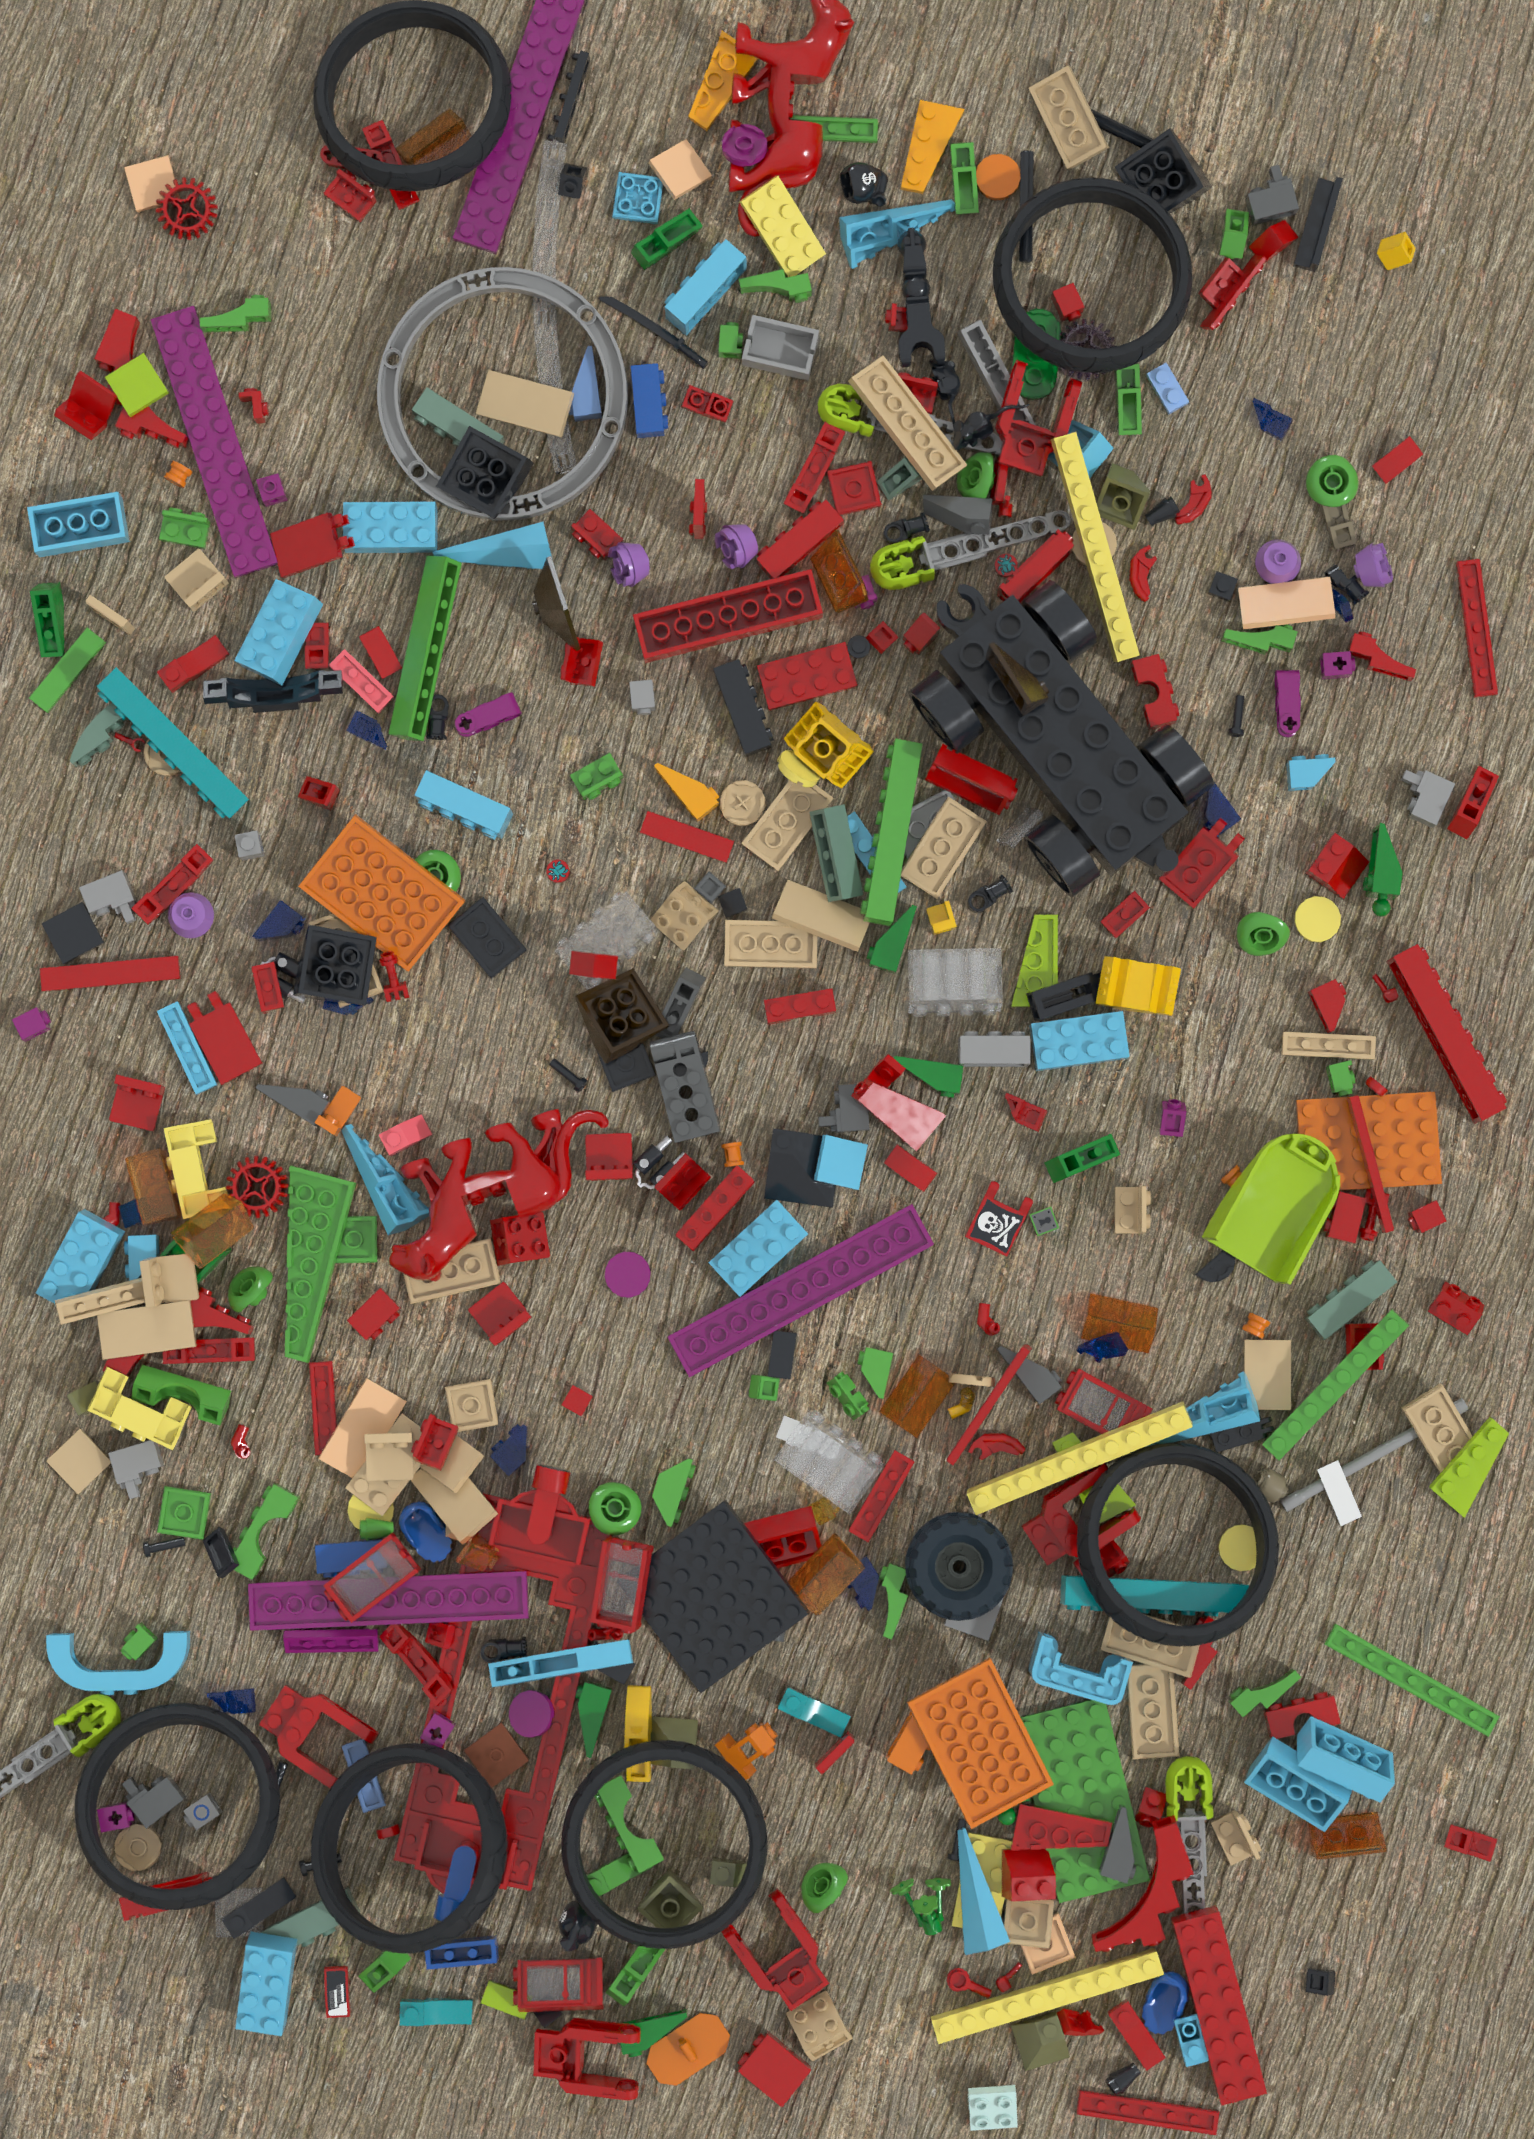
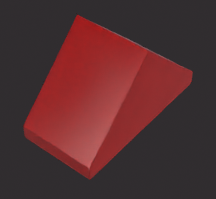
M1283 220L1270 226L1248 248L1254 255H1264L1267 258L1264 262L1266 263L1299 237L1287 221Z
M306 776L298 797L331 811L340 790L335 784Z
M571 951L569 974L616 979L618 956Z

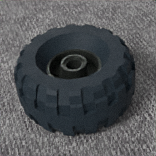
M950 1512L929 1520L913 1536L906 1553L905 1573L909 1588L914 1597L929 1612L948 1620H971L988 1613L1003 1599L1011 1583L1013 1560L1005 1537L992 1523L968 1512ZM957 1560L964 1561V1568L961 1571L953 1570V1563Z

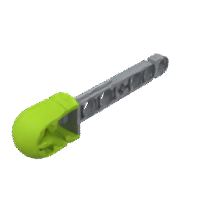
M835 384L822 391L818 400V413L824 422L843 431L851 433L859 431L861 435L871 437L874 429L887 432L870 409H868L866 417L870 419V425L865 424L864 421L850 420L853 416H859L861 405H858L855 399L861 400L864 403L851 385ZM929 414L939 429L945 426L947 432L953 433L952 422L937 419L935 415ZM993 432L988 436L994 442L992 448H984L979 438L976 446L971 447L969 444L963 449L995 453L994 456L999 457L1003 442ZM946 434V438L954 446L953 440H951L953 435Z
M1057 510L1046 513L1044 516H1036L990 529V535L963 533L926 543L924 537L920 536L913 538L911 542L906 540L887 545L873 555L870 563L871 575L876 584L888 590L903 589L917 585L920 581L934 580L936 570L987 556V553L1045 537L1048 533L1051 536L1058 529L1064 532L1070 525V516L1065 511ZM1054 517H1064L1066 520L1065 526H1055L1053 522ZM1034 522H1041L1043 524L1044 531L1042 533H1035L1032 530ZM1012 528H1019L1022 531L1020 539H1013L1010 536ZM1005 530L1007 543H1005V538L998 540L997 545H994V542H989L991 534H994L995 537H1001L1004 534L1002 531ZM975 540L979 544L978 550L974 552L969 551L966 547V542ZM945 547H955L957 555L952 558L947 557L944 553ZM920 549L922 555L918 557L921 565L925 564L926 570L921 569L917 573L906 575L909 569L914 568L911 557L906 558L900 555L899 560L893 561L899 554L905 552L912 553L914 550Z
M93 1694L68 1709L66 1714L63 1713L53 1720L55 1730L11 1759L12 1763L0 1770V1782L7 1778L6 1773L13 1774L14 1776L11 1779L12 1784L4 1783L0 1786V1798L23 1782L25 1784L29 1783L70 1753L80 1758L89 1751V1748L93 1749L114 1727L121 1723V1712L117 1703L110 1696ZM84 1713H92L88 1717L86 1715H82ZM82 1715L81 1722L77 1725L82 1733L91 1732L92 1735L77 1743L75 1740L77 1736L73 1730H69L67 1724L75 1722ZM98 1724L102 1726L101 1728H94ZM46 1745H49L53 1750L52 1756L48 1759L42 1756V1749ZM28 1758L34 1763V1767L30 1772H26L23 1769V1762Z
M1191 1756L1176 1759L1170 1765L1165 1780L1166 1802L1169 1804L1166 1808L1167 1817L1175 1815L1184 1845L1185 1839L1189 1835L1196 1836L1198 1840L1194 1847L1190 1848L1185 1845L1189 1859H1196L1199 1864L1197 1869L1193 1871V1875L1181 1881L1183 1914L1188 1913L1189 1907L1193 1905L1200 1907V1909L1205 1908L1204 1876H1207L1205 1820L1213 1818V1806L1210 1804L1213 1800L1210 1769L1205 1762ZM1177 1780L1183 1782V1789H1181V1786L1178 1784ZM1195 1781H1197L1201 1788L1200 1804L1202 1811H1195V1808H1185V1812H1178L1180 1805L1177 1801V1792L1183 1795L1184 1801H1194L1195 1796L1199 1793V1789L1195 1788ZM1193 1882L1199 1887V1889L1195 1890V1898H1200V1901H1187V1899H1192V1893L1187 1887H1191Z

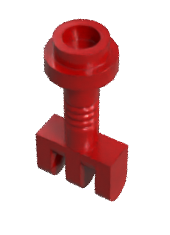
M393 951L382 953L379 962L381 966L386 967L390 985L383 986L386 1002H391L390 993L393 992L396 1001L400 1000L399 991H403L405 999L410 998L406 981L399 983L394 965L398 962L397 955Z
M1368 1188L1364 1195V1198H1367L1365 1205L1370 1206L1365 1228L1359 1229V1234H1361L1360 1239L1372 1242L1378 1234L1377 1231H1374L1377 1212L1374 1200L1370 1198L1371 1189ZM1385 1193L1387 1204L1390 1195L1389 1193Z

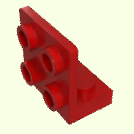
M79 371L76 374L69 398L56 408L54 416L92 441L107 427L117 395L84 372Z
M116 1074L114 1084L118 1086L109 1120L154 1131L165 1087Z
M631 1133L587 1134L585 1136L586 1181L633 1179Z
M543 1212L521 1219L519 1215L490 1220L497 1266L550 1257Z
M505 1282L499 1284L468 1309L494 1346L500 1344L533 1318Z

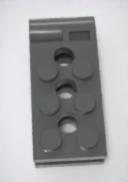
M695 1030L649 1042L674 1142L678 1143L721 1132ZM679 1063L685 1064L687 1068L686 1074L681 1077L675 1073V1067ZM686 1085L690 1086L693 1091L692 1096L688 1099H684L681 1096V1089ZM690 1108H695L698 1111V1118L693 1122L689 1121L686 1117V1113Z

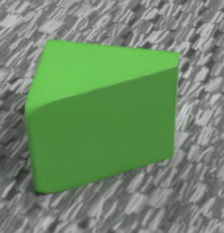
M752 1375L749 1398L777 1401L780 1378Z

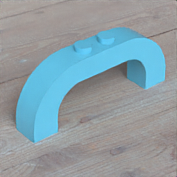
M190 1631L164 1632L162 1657L150 1669H88L75 1656L74 1633L46 1635V1647L52 1668L69 1685L86 1691H100V1694L114 1695V1691L123 1690L124 1695L138 1694V1690L152 1689L162 1685L180 1671L189 1653Z

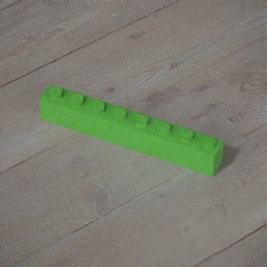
M446 556L426 557L389 729V735L404 740L424 741L462 565L461 562Z
M895 739L892 745H888L886 758L890 759L889 767L884 768L882 780L886 781L885 789H881L879 796L882 809L877 811L875 825H879L878 833L873 834L871 847H875L874 856L870 855L868 869L871 870L870 878H866L864 892H867L866 901H862L860 914H864L863 921L890 926L894 920L922 743Z
M1391 1309L1262 1445L1280 1461L1407 1329L1409 1324L1394 1309Z

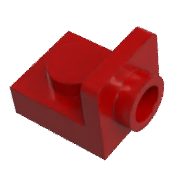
M887 1054L874 1066L866 1078L888 1088L892 1082L902 1075L906 1068Z
M448 1622L429 1623L425 1642L440 1648L450 1649L455 1626L448 1624Z

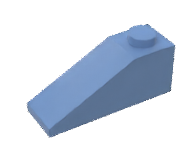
M587 346L572 389L574 397L569 415H574L575 422L602 418L592 346Z

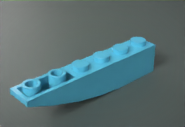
M622 1640L495 1662L488 1665L492 1687H502L633 1663L630 1640Z

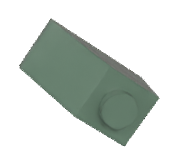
M904 457L876 482L889 501L917 484L923 478L907 457Z

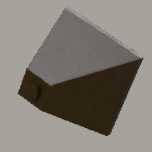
M549 556L545 560L533 591L536 601H533L532 605L535 614L541 615L543 623L574 650L578 651L581 649L552 557Z
M994 642L991 643L986 658L1022 715H1026L1047 702L1049 690L1044 682H1038L1034 675Z
M634 968L616 976V979H609L575 996L592 1043L605 1064L625 1055L669 1026Z

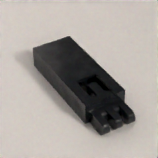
M1092 972L1085 973L1026 993L1034 1021L1095 1002L1101 972L1095 974ZM1083 985V987L1075 989L1076 995L1086 992V995L1073 999V992H1070V989Z

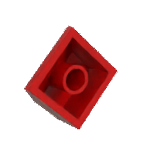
M1334 833L1305 874L1341 899H1344L1369 861L1354 845Z
M1002 1849V1897L1011 1902L1056 1899V1875L1049 1851L1046 1849L1018 1851Z

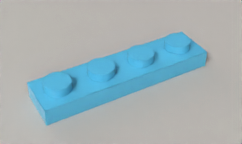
M854 811L848 815L854 852L870 875L871 870L868 869L870 855L874 856L875 847H871L873 837ZM901 878L898 893L906 888Z
M177 1001L158 1010L157 1013L195 1094L198 1095L217 1086L218 1084L180 1003Z

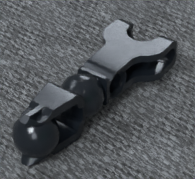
M909 228L899 237L897 244L899 252L904 256V282L901 290L906 298L908 327L899 339L898 353L900 366L902 368L910 367L911 354L920 347L931 351L934 363L940 365L945 363V340L942 333L935 329L931 322L929 303L931 287L926 279L927 268L923 254L926 249V240L915 228Z

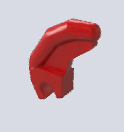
M1206 474L1200 477L1203 481L1202 486L1196 485L1194 480L1190 482L1189 503L1176 514V524L1190 523L1204 512L1212 498L1211 485Z
M1150 545L1140 549L1130 561L1129 581L1134 594L1143 602L1149 600L1150 589L1147 576L1157 560L1156 556L1151 559L1145 556V553L1152 549Z
M984 1433L971 1444L967 1452L972 1454L975 1448H980L982 1454L979 1459L983 1460L999 1451L1013 1455H1022L1026 1448L1018 1439L1005 1433Z

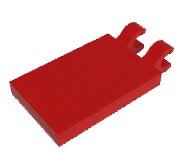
M695 479L694 501L690 502V512L694 514L693 524H689L688 534H694V539H704L706 535V525H704L705 513H707L705 479Z
M327 512L270 533L280 576L287 578L342 558V550L355 546L353 537L347 538V536L338 538L336 528L349 524L348 516H342L341 514L333 516L332 513Z
M1222 818L1210 830L1204 826L1178 856V864L1175 869L1168 875L1159 878L1160 881L1193 909L1237 860L1239 855L1234 851L1245 839L1241 834L1237 833L1228 845L1221 841L1217 835L1228 824Z
M214 991L207 995L215 1008L214 1011L203 1016L198 1004L195 1002L188 1005L187 1008L195 1020L189 1025L220 1084L224 1085L260 1066L263 1062L232 1004L229 1002L224 1005L219 994Z

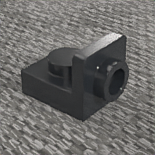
M565 163L560 175L558 194L580 199L582 186L587 175V167Z

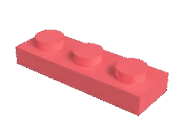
M345 649L329 664L333 671L342 670L343 680L378 714L394 699V696Z

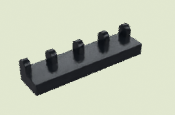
M581 50L579 54H572L571 58L577 61L574 73L567 72L566 78L571 80L567 95L560 94L559 99L565 102L561 115L553 116V121L557 122L558 125L555 135L548 134L547 140L550 142L565 145L590 63L589 53Z

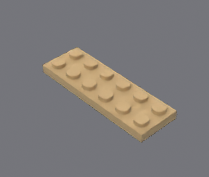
M881 356L848 381L932 491L967 466L966 462L954 449L884 356Z

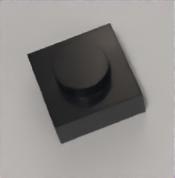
M1216 571L1208 594L1229 602L1238 579Z

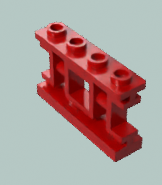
M736 1166L676 1233V1237L694 1252L755 1183L753 1178L739 1166Z

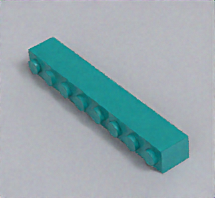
M117 667L96 686L100 690L97 694L106 703L111 701L116 706L114 711L123 720L127 717L133 723L131 728L139 736L144 733L150 739L147 744L156 753L161 750L167 756L164 761L173 770L178 767L183 772L180 777L189 786L194 783L200 789L197 794L205 802L210 799L216 805L214 810L222 818L227 816L230 819L249 801Z
M1061 1575L1060 1604L1067 1605L1069 1610H1081V1606H1090L1092 1611H1103L1090 1593L1083 1576ZM1108 1577L1118 1593L1141 1613H1150V1609H1159V1614H1173V1610H1181L1182 1615H1195L1196 1611H1204V1616H1218V1612L1228 1614L1240 1602L1249 1587L1246 1584Z

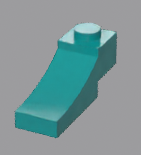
M787 1686L778 1705L779 1710L840 1738L851 1717Z
M401 1999L399 2026L472 2024L473 1999Z

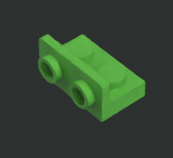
M169 508V511L162 510L163 521L159 536L160 541L201 549L206 548L210 521L208 518H205V514L199 512H192L191 515L184 514L183 510L177 508Z
M610 753L570 775L583 800L587 798L589 800L595 799L601 795V790L606 787L612 789L622 783L621 779L624 778Z

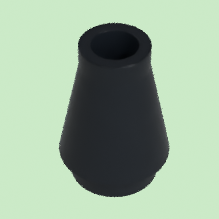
M1171 496L1167 499L1164 497L1151 511L1145 514V517L1152 527L1155 524L1175 518L1180 510Z
M1132 2062L1130 2065L1108 2074L1109 2077L1105 2082L1114 2095L1117 2096L1119 2093L1123 2094L1141 2072Z

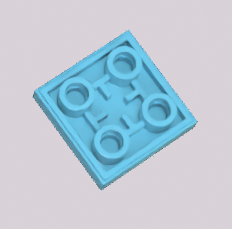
M619 172L613 219L658 224L663 184L660 179L654 176Z
M823 1135L814 1180L859 1190L868 1145Z

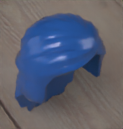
M413 1502L406 1506L399 1516L400 1529L406 1540L425 1560H431L433 1563L436 1561L441 1562L450 1553V1545L452 1544L451 1539L445 1536L446 1525L438 1517L435 1510L425 1502Z
M1164 1972V1975L1158 1976L1152 1981L1151 1987L1148 1989L1142 2018L1145 2020L1144 2026L1148 2027V2030L1154 2034H1165L1167 2031H1172L1175 2026L1174 2020L1182 2017L1185 2004L1189 2000V1985L1179 1973Z

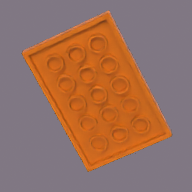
M356 814L298 886L357 933L377 937L375 947L383 953L393 951L398 957L397 964L408 972L465 902L464 898Z
M1435 1092L1387 1094L1383 1097L1379 1095L1359 1096L1383 1188L1442 1184ZM1349 1097L1296 1100L1298 1134L1309 1135L1318 1139L1332 1152L1337 1161L1335 1163L1338 1175H1340L1339 1190L1370 1189L1347 1102Z
M990 1658L907 1701L970 1829L1054 1785Z

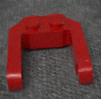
M1019 360L1015 361L1000 409L1008 405H1017L1024 383L1022 378L1028 363ZM1073 378L1069 379L1052 432L1049 429L1021 420H1013L1015 409H1009L1001 413L997 417L995 429L1003 442L997 463L1041 477L1048 455L1054 451L1051 439L1068 434L1081 391L1082 381Z
M1106 1463L1075 1475L1043 1496L1041 1513L1021 1526L1047 1566L1066 1553L1068 1556L1078 1557V1527L1063 1505L1093 1486L1102 1473L1108 1470ZM1135 1507L1118 1518L1110 1519L1099 1527V1549L1135 1526L1141 1520Z
M285 1685L259 1725L278 1737V1747L282 1757L328 1788H331L338 1778L329 1773L330 1770L298 1749L321 1717V1712L373 1744L379 1733L325 1695L318 1694L304 1697L288 1685Z
M777 1888L768 1896L776 1904L781 1916L802 1946L796 1947L770 1966L768 1971H765L732 1924L721 1932L759 1988L778 1992L790 2011H792L827 1986L829 1981L816 1964L819 1945L782 1892Z
M582 2018L571 2019L560 2031L537 2028L534 2039L533 2076L557 2079L559 2086L569 2094L619 2100L636 2099L639 2091V2083L636 2080L586 2074L582 2072V2069L584 2067L585 2041L617 2044L618 2042L631 2044L637 2042L639 2044L641 2029L633 2024Z

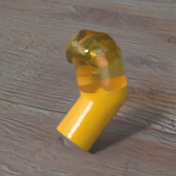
M963 1388L960 1391V1403L948 1409L952 1419L971 1411L975 1401V1393L972 1392L971 1388Z

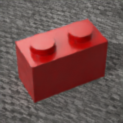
M1339 1191L1332 1207L1330 1218H1326L1323 1231L1326 1232L1325 1237L1355 1244L1367 1198Z
M380 1288L347 1321L365 1340L370 1338L375 1340L383 1333L381 1328L387 1322L392 1324L400 1316L398 1311L401 1307L383 1288Z

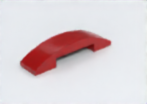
M383 120L362 128L371 150L379 151L385 157L386 163L403 165ZM389 189L398 210L419 202L415 191Z
M827 422L824 423L796 482L790 489L783 504L802 514L806 512L846 433L845 431Z
M196 844L181 859V862L131 909L149 925L165 912L178 896L188 890L209 867L213 859Z
M255 1337L196 1340L197 1347L163 1351V1364L255 1361Z
M391 1624L379 1636L392 1654H398L424 1686L422 1690L435 1706H439L453 1691L447 1676L436 1660L401 1624Z

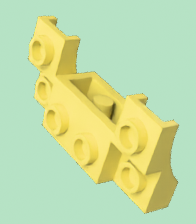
M212 1119L164 1128L170 1156L166 1157L169 1171L173 1170L172 1189L174 1193H178L183 1219L186 1220L232 1210L230 1200L227 1198L228 1190L225 1187L208 1190L199 1146L217 1142Z
M106 1367L87 1410L111 1421V1427L123 1432L126 1428L133 1432V1437L143 1442L147 1438L173 1450L192 1406L170 1396L163 1412L160 1413L122 1395L121 1393L129 1377Z

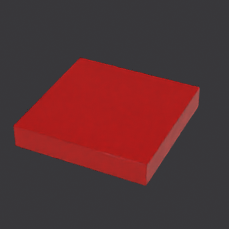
M872 461L827 471L835 510L840 516L882 507Z
M847 1731L815 1763V1768L820 1774H824L855 1743L854 1736Z

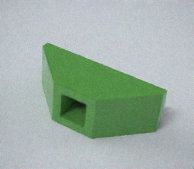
M691 1458L661 1472L652 1495L667 1526L670 1527L673 1526V1522H679L682 1510L678 1509L680 1500H686L689 1488L685 1487L687 1478L692 1479L696 1465L692 1464L693 1459Z

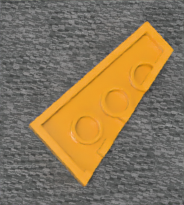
M724 31L720 34L712 59L688 116L689 120L705 131L709 130L732 98L733 73L741 74L746 78L759 60L750 55L736 54V39Z
M920 100L901 190L919 194L924 193L964 113V109Z

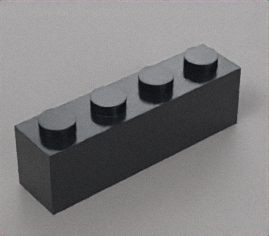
M737 659L713 668L745 757L770 749L771 741H774L770 728L765 729L762 720H765L766 717L762 706L757 707L754 700L758 696L754 685L749 686L747 677L750 674L746 664L741 665L740 660Z

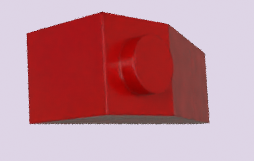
M1481 766L1477 767L1447 827L1448 830L1465 839L1469 838L1479 823L1499 778L1498 775Z

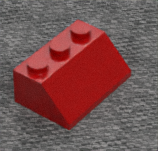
M812 1506L744 1523L777 1568L824 1557Z

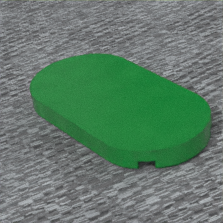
M1032 309L1026 312L1043 331L1061 340L1060 323L1051 312L1044 309ZM1015 337L1012 368L1016 360L1028 363L1022 378L1024 383L1020 396L1028 400L1043 399L1055 387L1058 366L1032 353Z

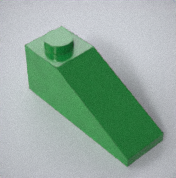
M60 582L38 583L30 590V597L41 657L64 656V602Z
M912 905L876 942L875 947L870 946L866 958L871 960L869 966L896 974L917 906Z
M894 1056V1059L905 1067L908 1073L934 1091L941 1092L940 1096L954 1098V1094H960L964 1066Z
M1109 1134L1048 1160L1044 1164L1054 1184L1121 1154L1112 1134Z
M585 1681L584 1686L579 1684L575 1698L579 1699L578 1709L586 1756L591 1758L612 1688Z
M687 2009L621 2022L636 2025L641 2029L639 2044L637 2042L631 2044L620 2043L622 2055L628 2054L629 2057L642 2055V2051L647 2050L687 2018Z

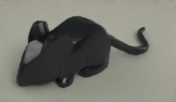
M931 359L929 364L934 375L932 379L934 382H938L937 392L941 401L950 399L948 409L954 428L955 418L952 403L961 387L960 379L954 369L955 363L953 361H945L944 364L937 365Z
M1030 404L1008 405L992 414H984L977 411L970 414L964 423L961 420H957L954 423V449L960 450L969 444L971 447L976 446L979 438L984 440L993 433L994 429L991 419L997 418L1006 410L1023 409Z

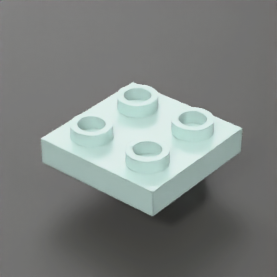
M1015 2085L968 2088L971 2131L1018 2127Z

